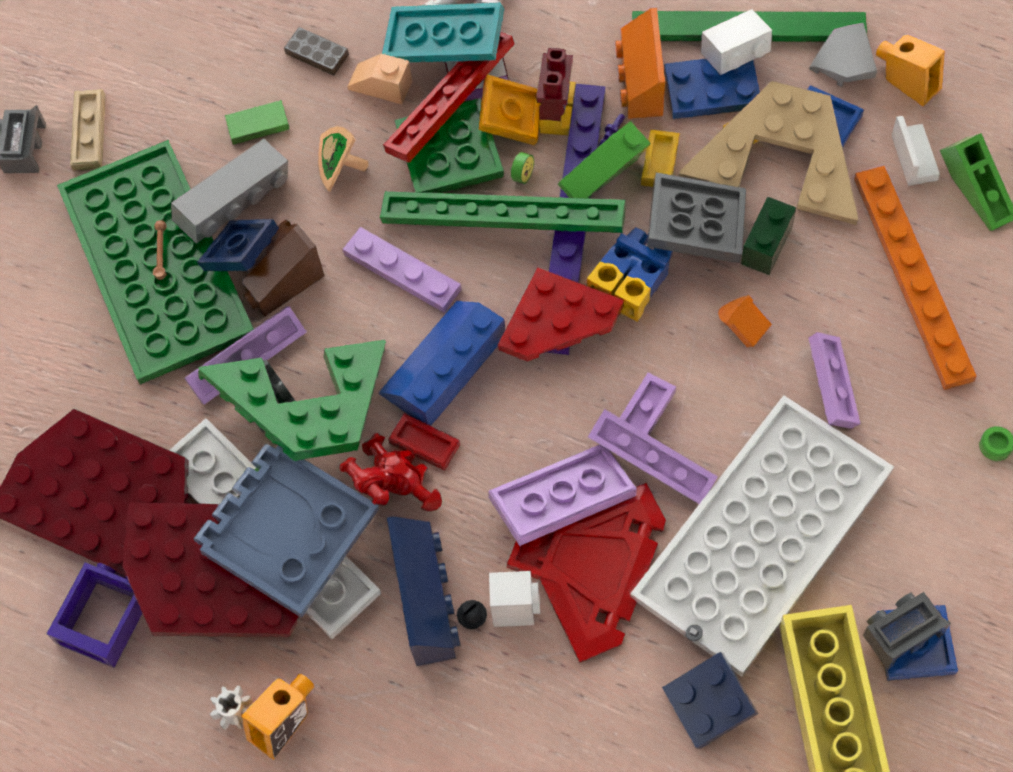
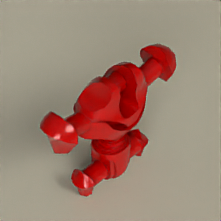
M379 433L373 434L368 441L362 444V451L367 456L374 455V466L361 469L355 463L356 458L348 457L340 464V471L346 472L352 478L355 489L365 495L368 494L373 499L372 503L374 505H387L390 498L389 492L404 496L412 494L423 503L420 509L428 512L438 510L442 505V496L437 488L430 493L422 486L424 474L428 468L424 464L413 466L411 463L415 455L409 450L387 452L382 446L385 437Z

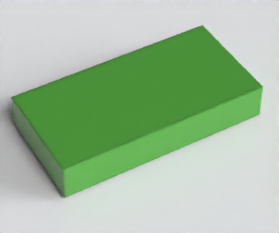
M282 100L225 115L233 145L290 129Z

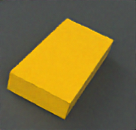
M650 129L648 141L651 144L646 149L641 186L653 187L656 172L673 175L680 133Z

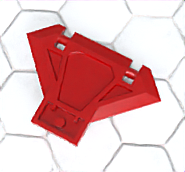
M647 483L636 487L635 497L521 546L516 541L508 559V569L516 572L531 571V577L540 580L579 663L614 649L623 642L625 633L617 630V625L620 619L628 622L631 620L637 602L630 597V593L649 570L658 545L657 542L649 539L652 530L662 532L666 523V519ZM632 523L639 525L637 534L629 531ZM599 612L607 615L604 624L596 621Z

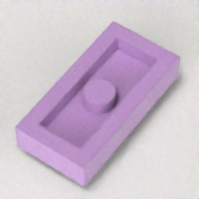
M647 373L620 418L650 435L674 396L676 386Z

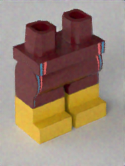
M548 48L547 53H543L536 101L540 103L539 124L540 133L569 136L576 82L570 81L573 55H567L565 49Z

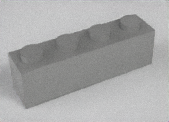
M262 139L171 203L172 221L196 244L205 237H211L220 226L227 221L235 220L244 209L251 204L254 205L260 202L264 195L272 189L281 187L288 178V160L265 139Z

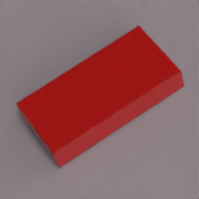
M405 413L388 438L389 444L403 451L409 450L415 457L444 471L461 445L460 440Z

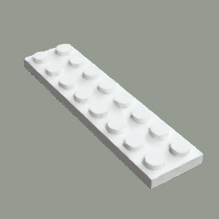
M206 418L170 449V451L189 460L188 494L198 504H220L228 493L239 498L240 495L235 493L232 487L247 467L256 469ZM346 556L306 611V614L333 639L381 594V591Z

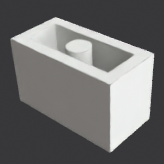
M751 9L703 31L701 54L722 75L771 52L772 29Z
M531 571L489 573L490 609L494 627L534 625V614H540V595L538 582L532 583Z

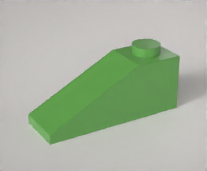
M630 121L558 183V186L569 198H590L636 162L651 143Z
M982 133L966 137L940 150L952 179L990 231L1013 221V203Z

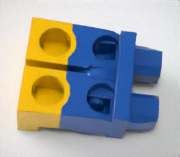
M637 227L627 236L622 233L620 234L616 243L609 249L587 278L588 287L624 300V307L621 313L636 322L639 321L644 313V308L652 295L667 277L669 263L673 256V251L657 248L653 250L645 246L648 235Z

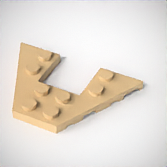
M771 81L679 172V177L740 187L754 139L813 154L797 209L857 225L858 214L831 96Z

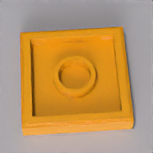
M487 74L483 83L479 130L535 145L539 135L540 103L536 101L538 89Z

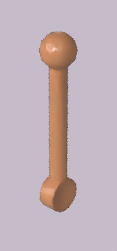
M159 220L154 225L157 231V267L153 269V275L156 279L161 280L166 276V271L163 268V232L167 226L164 221Z

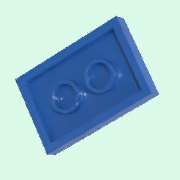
M707 59L664 64L673 119L741 111L760 93L753 60L722 75L719 74Z

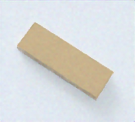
M103 89L74 91L70 166L73 171L102 167L105 93Z

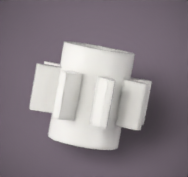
M223 686L222 693L217 698L211 697L210 699L216 706V709L210 713V716L214 720L222 717L220 726L224 730L228 728L229 724L236 725L241 729V722H243L241 716L247 710V706L253 703V700L250 696L242 697L243 690L240 686H237L234 691L227 690ZM235 703L238 705L236 710L230 709L228 712L225 710L227 706L233 707Z

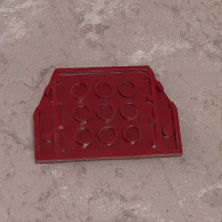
M73 409L16 455L0 486V519L95 563L105 564L117 573L126 576L122 564L128 503L186 504V499H188L187 477L189 475V460L184 456Z
M128 503L122 567L153 636H291L298 624V615L201 554L200 548L202 546L194 540V537L207 520H211L217 525L220 523L212 516L219 504Z

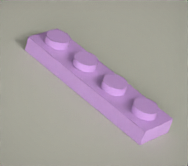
M362 227L357 230L343 248V253L346 257L445 313L462 290L460 283Z
M286 306L202 366L256 358L268 360L307 333V331L290 306ZM198 369L184 378L204 405L220 394L207 380L199 379Z
M604 409L588 435V438L698 504L705 498L718 476Z

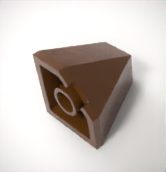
M284 220L279 224V229L272 237L271 243L262 250L255 264L249 269L242 280L246 291L242 295L244 300L252 310L257 308L264 317L325 276L315 244L298 224L294 223L291 225L288 220Z

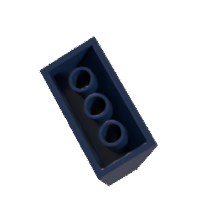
M388 517L387 522L409 646L416 666L455 659L454 647L461 645L457 626L450 627L448 615L455 613L451 594L444 595L442 585L443 583H448L445 563L438 564L437 552L443 551L439 532L432 533L431 525L428 521Z

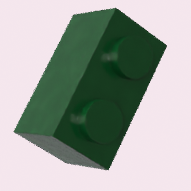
M767 196L743 246L741 265L770 275L793 227L797 207Z

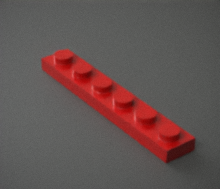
M500 32L496 60L458 61L383 144L385 152L409 163L515 45L513 36Z

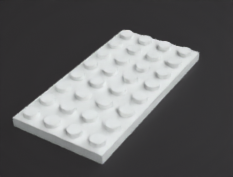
M783 395L630 593V597L685 637L689 626L699 625L703 630V635L699 640L692 642L712 656L719 652L724 653L734 672L743 676L780 626L782 616L788 614L890 476L894 466Z

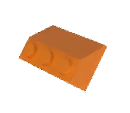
M650 8L621 28V40L615 41L616 58H622V65H618L619 83L624 82L625 89H620L621 107H627L628 119L663 116L665 76L657 8Z

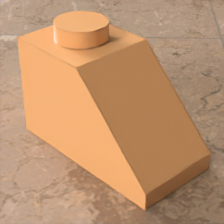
M379 54L357 64L347 86L348 90L402 105L412 84L409 61L385 54Z

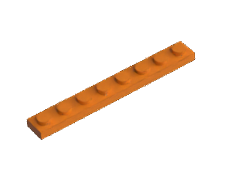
M885 166L855 173L854 181L943 389L946 390L975 382L977 375Z

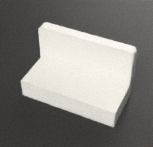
M903 116L896 117L891 136L908 186L938 181L940 173L923 124L906 126Z

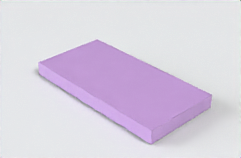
M597 445L489 490V499L518 545L521 546L635 497L637 488L610 450Z

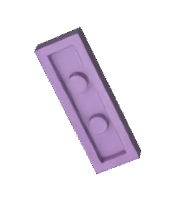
M817 332L808 339L828 425L852 429L861 423L840 337Z

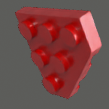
M537 267L498 343V350L528 362L539 358V354L557 349V351L579 344L582 339L596 334L601 336L610 333L624 307V300Z

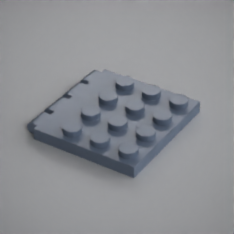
M265 444L251 462L259 471L257 472L247 467L232 487V490L240 495L239 498L228 493L212 514L220 523L217 525L211 520H207L194 537V540L202 546L200 548L201 554L302 618L376 515L379 505H374L371 500L305 459L293 461L283 452L281 446L278 445L275 449Z

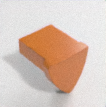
M750 295L737 298L718 310L720 320L735 333L746 347H754L772 325L753 303Z

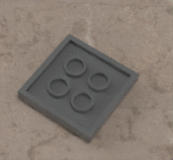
M656 172L653 183L647 247L740 263L743 249L746 188Z

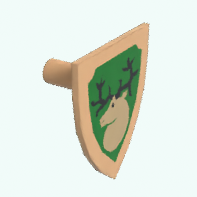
M336 126L329 128L320 136L318 151L319 172L324 186L330 192L343 165L363 172L368 168V160L350 154L356 139L344 127Z

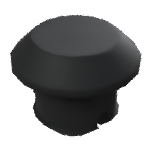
M468 600L462 603L457 611L459 623L467 629L479 628L487 618L486 608L476 600Z

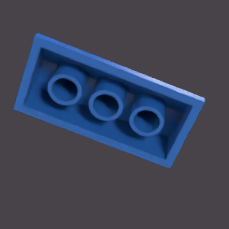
M456 301L379 391V395L411 417L432 426L498 347V343L506 330L504 318L479 302Z

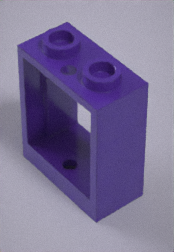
M85 562L46 634L57 645L115 668L143 613L127 576L123 578L116 575V571L105 564L98 563L97 566H93ZM97 583L132 597L108 644L72 630Z

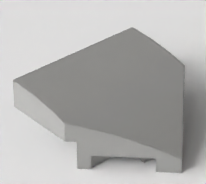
M864 23L834 29L814 58L809 69L815 73L820 71L835 79L840 87H842L844 81L851 82L876 78L877 68Z

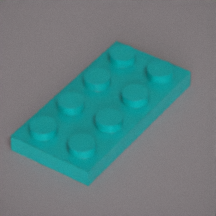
M501 2L391 7L382 54L409 61V63L496 60L504 7Z

